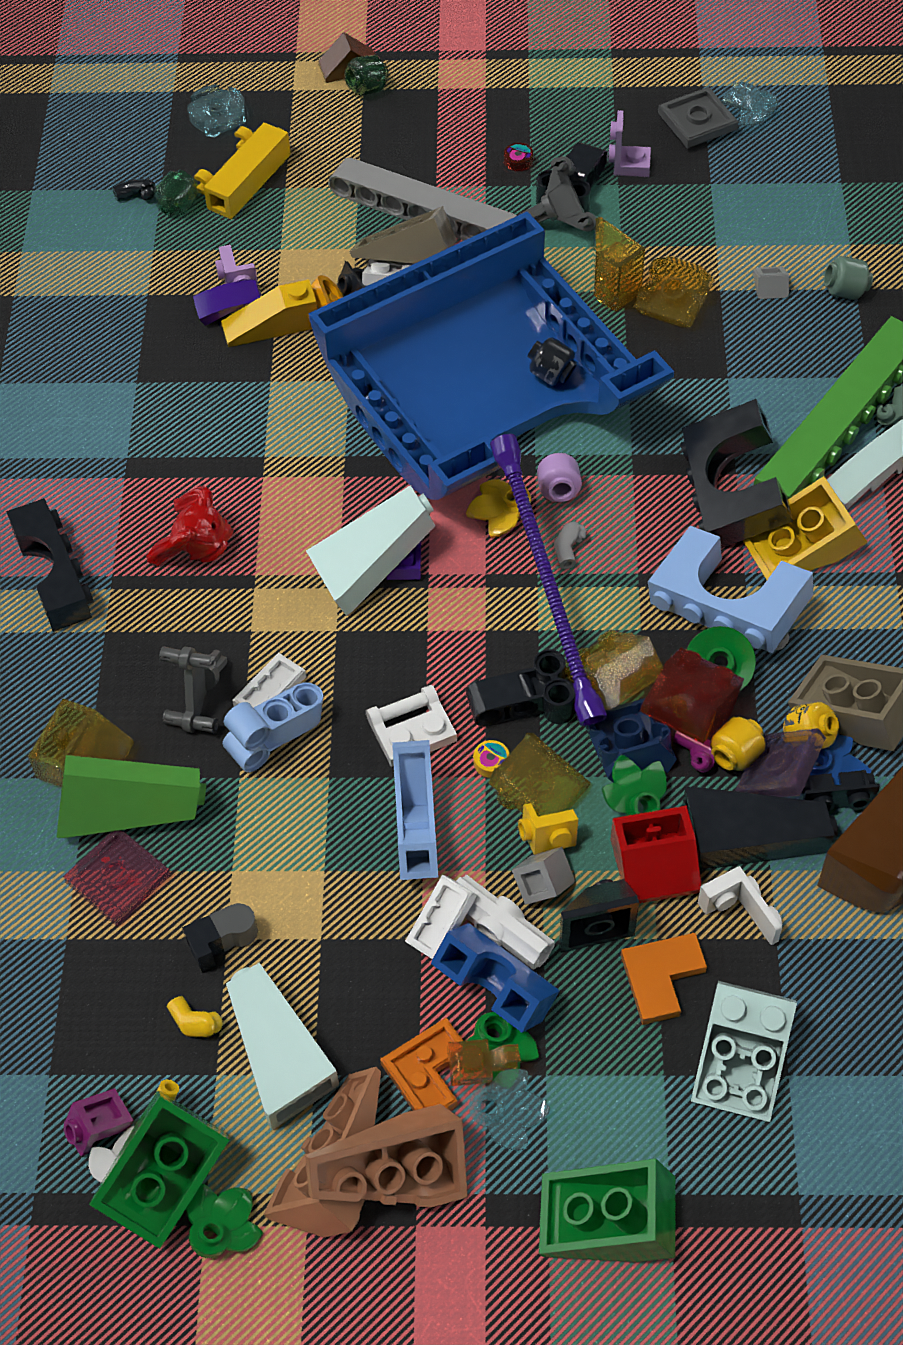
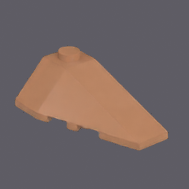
M377 1067L347 1076L323 1113L326 1123L313 1138L307 1137L300 1147L305 1154L295 1170L286 1169L279 1179L264 1213V1216L269 1220L321 1237L351 1232L356 1226L365 1200L348 1202L312 1199L308 1192L306 1155L375 1126L381 1071Z
M441 1104L400 1114L306 1155L308 1192L312 1199L348 1202L372 1200L389 1205H396V1202L431 1208L467 1198L462 1119Z

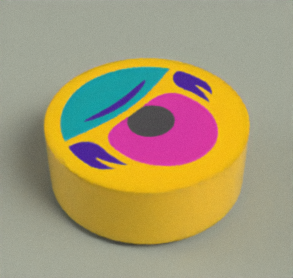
M495 740L480 743L475 748L473 754L475 770L487 778L503 775L510 763L507 747Z

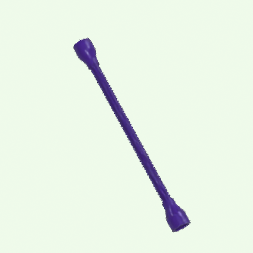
M504 434L490 442L495 461L504 471L506 479L510 481L509 483L527 539L529 540L536 567L545 589L547 601H549L548 604L557 626L556 629L558 630L566 659H568L567 663H569L568 666L574 680V708L580 726L594 725L605 720L607 713L601 697L592 688L590 679L584 673L585 669L579 656L577 644L575 643L570 623H568L569 620L567 619L565 607L560 598L561 595L559 594L558 586H556L557 583L555 582L552 567L522 478L523 473L520 467L521 450L516 435Z

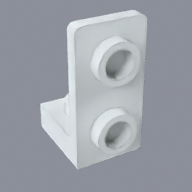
M740 866L701 886L698 904L705 915L716 909L724 911L730 908L738 898L770 945L779 941L782 919L778 911L773 906L768 907L761 897V891L752 876L747 877Z

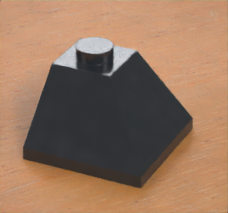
M605 879L596 882L593 886L587 887L561 912L559 938L561 953L635 936L639 900L625 879L617 881Z

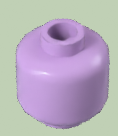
M566 453L550 454L538 465V484L541 494L546 499L561 503L576 497L581 489L582 480L578 463L572 456Z

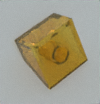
M601 216L596 219L594 296L600 303L606 304L616 312L642 293L645 248Z

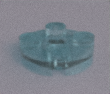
M210 85L197 90L190 97L191 103L187 107L189 120L193 126L204 131V134L208 137H216L221 132L229 131L244 124L246 121L244 97L233 87L228 86V90L219 89V85Z

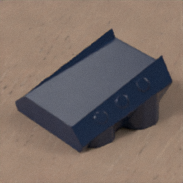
M648 698L605 709L607 713L605 720L594 725L585 726L607 778L613 783L612 769L620 755H625L632 760L641 771L651 763L660 761L664 771L668 773L677 760L672 750L670 729L666 724L659 722L658 710Z

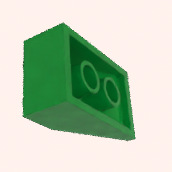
M158 1090L134 1126L89 1205L160 1249L226 1147L229 1138L224 1131Z
M656 1158L543 1173L539 1254L542 1257L624 1262L675 1258V1176Z

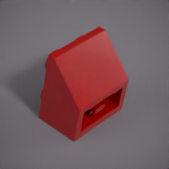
M687 806L612 819L610 840L620 879H625L636 893L639 904L700 893L701 879L696 838Z

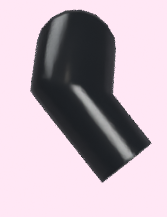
M132 179L112 186L113 194L117 201L141 193L143 200H150L157 195V191L154 188L155 184L150 179Z

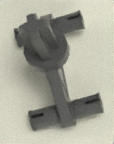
M567 157L554 158L551 161L553 168L545 192L546 195L541 197V203L522 213L528 211L539 224L550 218L551 221H563L586 232L597 230L600 226L596 215L584 212L568 175L574 174L576 167L573 166L574 163Z
M163 646L159 654L161 656L160 661L179 664L181 669H184L186 703L185 713L166 709L163 714V723L180 726L185 732L194 733L196 730H201L214 734L218 728V720L216 718L203 717L200 714L206 693L219 681V672L227 664V657L222 656L220 650H214L211 654L207 655L198 653L195 648L183 647L182 650Z

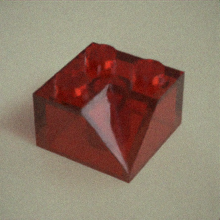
M681 647L666 661L641 705L640 712L704 744L732 713L744 678L734 674L727 667L718 666L702 658L697 652Z

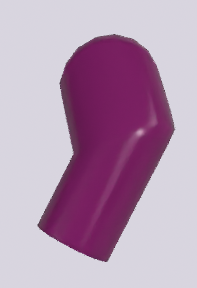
M681 726L674 736V743L690 750L691 765L699 772H708L715 763V758L711 754V741Z

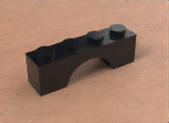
M43 498L6 511L22 556H38L53 563L49 575L36 586L52 631L54 632L92 618L88 604L94 603L88 584L80 585L78 579L83 577V573L77 558L70 560L68 556L73 550L67 534H59L58 529L63 528L57 510H49L47 502Z

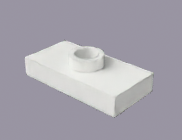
M278 653L232 700L233 706L242 702H248L254 708L300 684L306 678V670Z
M442 874L405 942L433 959L446 933L460 927L477 894Z

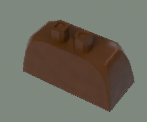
M903 767L830 847L817 884L823 890L873 912L890 911L903 904Z

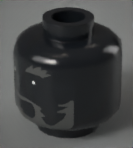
M553 337L546 339L543 343L537 341L527 356L531 359L530 372L551 386H555L559 382L564 384L577 365V362L574 361V351Z

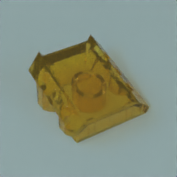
M671 256L654 259L648 269L649 278L646 284L640 288L633 308L641 314L680 327H691L715 279L702 266Z
M526 733L524 739L498 768L494 769L488 782L497 790V801L506 809L517 808L523 813V805L531 803L538 817L569 810L589 788L591 783L534 733Z

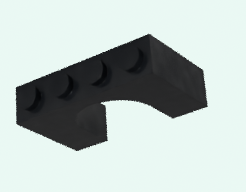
M757 399L682 428L685 441L681 442L680 445L685 459L690 463V467L686 468V472L691 485L695 486L696 493L692 494V499L696 510L702 516V520L698 521V526L703 531L719 536L721 548L793 522L787 494L776 477L739 491L727 492L717 489L718 477L731 460L739 455L773 443L767 417Z

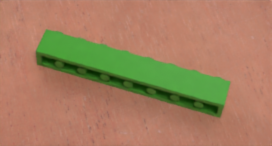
M892 316L886 321L755 477L754 485L776 477L789 499L822 478L828 465H835L844 445H851L862 423L867 425L875 413L876 406L879 403L884 404L889 398L894 384H901L903 381L902 321Z

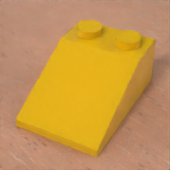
M825 476L788 499L793 522L743 540L766 580H768L781 561L811 571L840 561L868 543Z

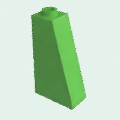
M66 755L56 838H69L193 820L196 816L197 805H204L206 783H200L199 768Z

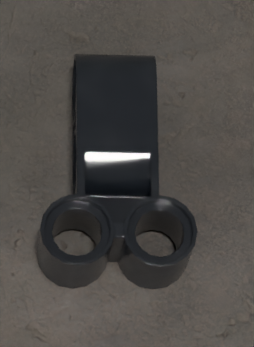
M577 142L567 156L574 163L573 166L576 167L574 174L568 176L584 212H589L591 188L605 168L608 152L583 142ZM552 170L542 171L537 176L536 205L541 203V197L546 195L545 192Z
M553 649L539 652L535 656L533 668L478 680L466 688V696L474 722L482 727L543 713L551 723L564 724L569 722L575 714V690L572 683L566 680L565 658L560 652ZM546 671H554V673H549V674H548V673H544V672H546ZM555 700H563V701H565V702L556 703V702H553V701H555Z

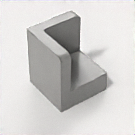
M562 847L531 855L512 869L525 905L556 897L575 882Z

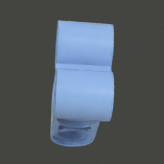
M300 683L254 708L248 702L237 704L224 718V725L230 732L223 740V747L245 772L257 770L267 761L270 751L319 724L323 703L322 690L316 684Z

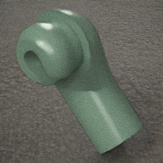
M903 386L894 388L892 404H887L885 407L880 405L877 408L876 419L880 424L891 426L903 419Z

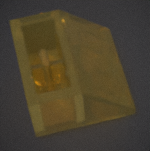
M611 630L600 635L597 638L598 642L593 646L578 650L585 669L584 673L590 679L592 688L601 697L605 709L608 710L616 707L666 674L653 644L647 636ZM566 662V677L574 684L573 676L568 666L569 663Z
M63 698L28 755L37 779L62 788L66 755L124 761L134 741L95 709Z

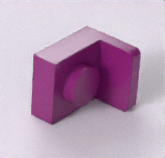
M114 1088L73 1102L64 1122V1133L67 1141L76 1147L79 1155L84 1156L90 1153L95 1141L126 1131L132 1125L133 1119Z

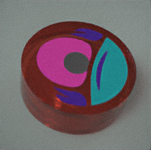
M524 143L508 145L504 150L505 166L514 171L528 169L533 164L532 148Z

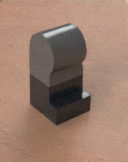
M240 903L225 907L182 927L186 943L202 973L216 967L214 956L234 946H247L254 942L258 934L253 910L249 906Z

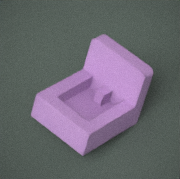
M231 245L219 247L221 260L215 261L219 279L225 278L226 284L251 279L257 281L255 264L236 266Z

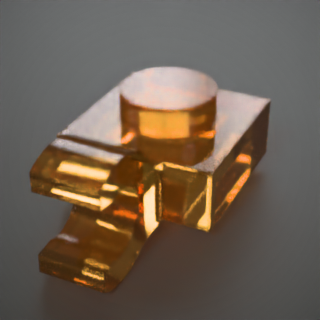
M488 1039L448 1042L447 1046L452 1086L492 1083V1071L517 1070V1062H520L517 1044L504 1045L494 1050H489Z

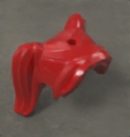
M199 486L185 493L180 498L173 500L174 510L179 514L173 523L170 536L159 540L146 555L148 563L159 567L165 560L181 551L190 553V560L211 562L222 555L227 548V540L233 535L234 530L227 522V519H224L213 506V493L209 488Z

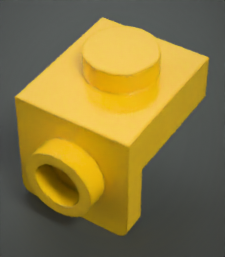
M531 803L524 804L523 817L518 820L519 834L523 841H528L534 855L559 847L565 849L576 846L578 817L573 809L538 817Z

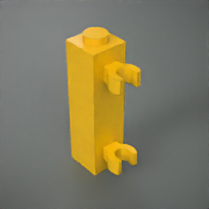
M265 122L254 133L249 128L241 126L234 133L236 137L241 139L236 144L238 150L214 176L209 171L200 169L194 176L195 180L201 182L196 187V191L205 195L207 209L232 220L291 155L288 132Z

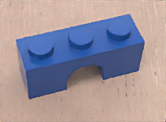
M470 923L448 931L431 961L434 967L459 986L466 983H475L491 991L497 998L491 1010L521 1033L544 1020L560 991Z

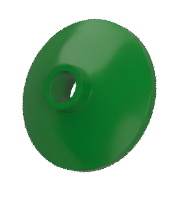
M724 626L711 627L697 634L688 645L684 659L685 671L692 685L700 692L712 697H728L743 690L751 681L755 672L756 656L750 641L739 631ZM719 656H725L728 660V665L724 669H718L715 665V661Z

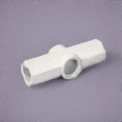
M468 875L459 877L456 882L477 894L465 916L466 919L474 924L475 928L499 946L502 945L533 970L540 967L548 959L549 954L554 948V941L528 922L521 909L513 901L504 896L495 897Z

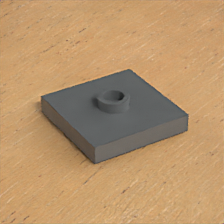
M710 87L658 106V114L686 148L738 130V120Z

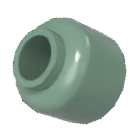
M837 257L827 265L824 273V286L828 288L829 293L832 296L845 299H859L865 291H869L873 282V274L869 272L867 262L852 257Z

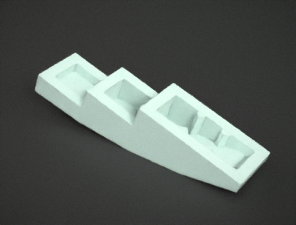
M903 419L871 441L827 479L846 509L852 506L867 490L870 489L874 492L894 472L900 474L903 471Z

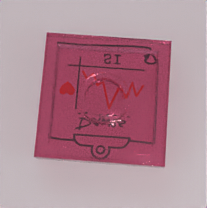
M117 830L108 834L69 870L63 878L65 883L117 927L171 874L166 866L124 831Z

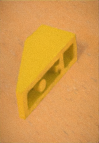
M310 280L280 285L223 319L221 323L228 347L312 329L308 313L317 310V302Z

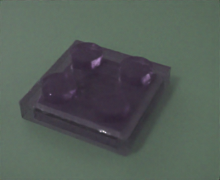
M819 728L763 734L766 743L765 751L745 769L735 792L777 797L800 796L825 742V735Z

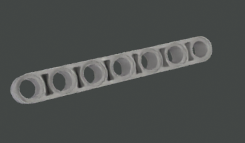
M345 158L328 180L330 189L337 196L404 220L412 219L443 206L455 237L464 241L517 216L502 209L354 158Z

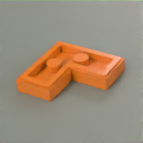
M696 933L621 949L622 962L642 1025L679 1017L681 1009L671 980L705 973L707 968Z
M447 1018L442 1019L380 1059L382 1067L413 1111L438 1104L443 1105L448 1110L458 1106L457 1099L438 1074V1072L461 1058V1050L464 1041Z

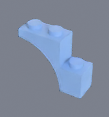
M429 740L392 742L400 880L438 878Z

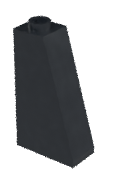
M693 786L685 787L682 806H687L695 834L699 870L824 854L832 846L833 839L838 836L836 819L834 816H829L826 802Z

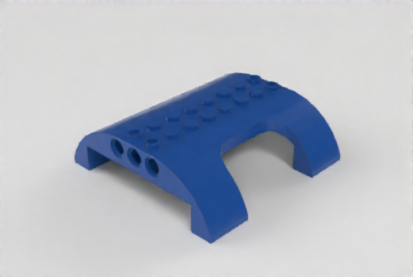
M528 211L308 313L320 352L346 404L402 478L418 493H424L428 499L439 500L500 469L501 467L495 461L490 442L498 436L504 434L518 436L550 419L565 414H609L664 386L674 377L672 368L655 350L636 359L544 258L545 230ZM550 337L556 338L571 348L575 353L574 361L577 362L569 379L564 384L559 382L555 386L545 383L530 372L531 359L527 357L537 341L543 343Z

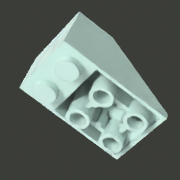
M718 981L691 1102L770 1122L797 1005L796 1000Z

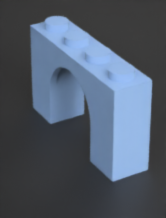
M689 526L649 579L650 603L660 610L670 611L685 617V619L692 623H699L709 628L717 626L733 628L742 633L750 641L753 648H760L773 653L813 596V572L781 561L762 588L754 594L739 599L719 598L707 592L702 586L722 560L720 537Z

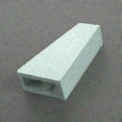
M411 485L306 550L330 594L345 615L350 614L436 526L429 516L434 509L424 493L417 496Z
M257 963L251 968L245 967L232 976L231 981L227 982L226 985L268 1125L274 1130L337 1088L339 1081L336 1069L262 965Z

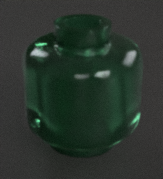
M376 55L356 57L348 63L345 69V82L348 88L357 95L377 93L384 89L386 85L388 68L381 58Z
M169 171L154 190L155 198L158 201L156 206L168 216H171L172 213L180 216L184 215L199 196L196 188L198 186L197 182L185 171Z

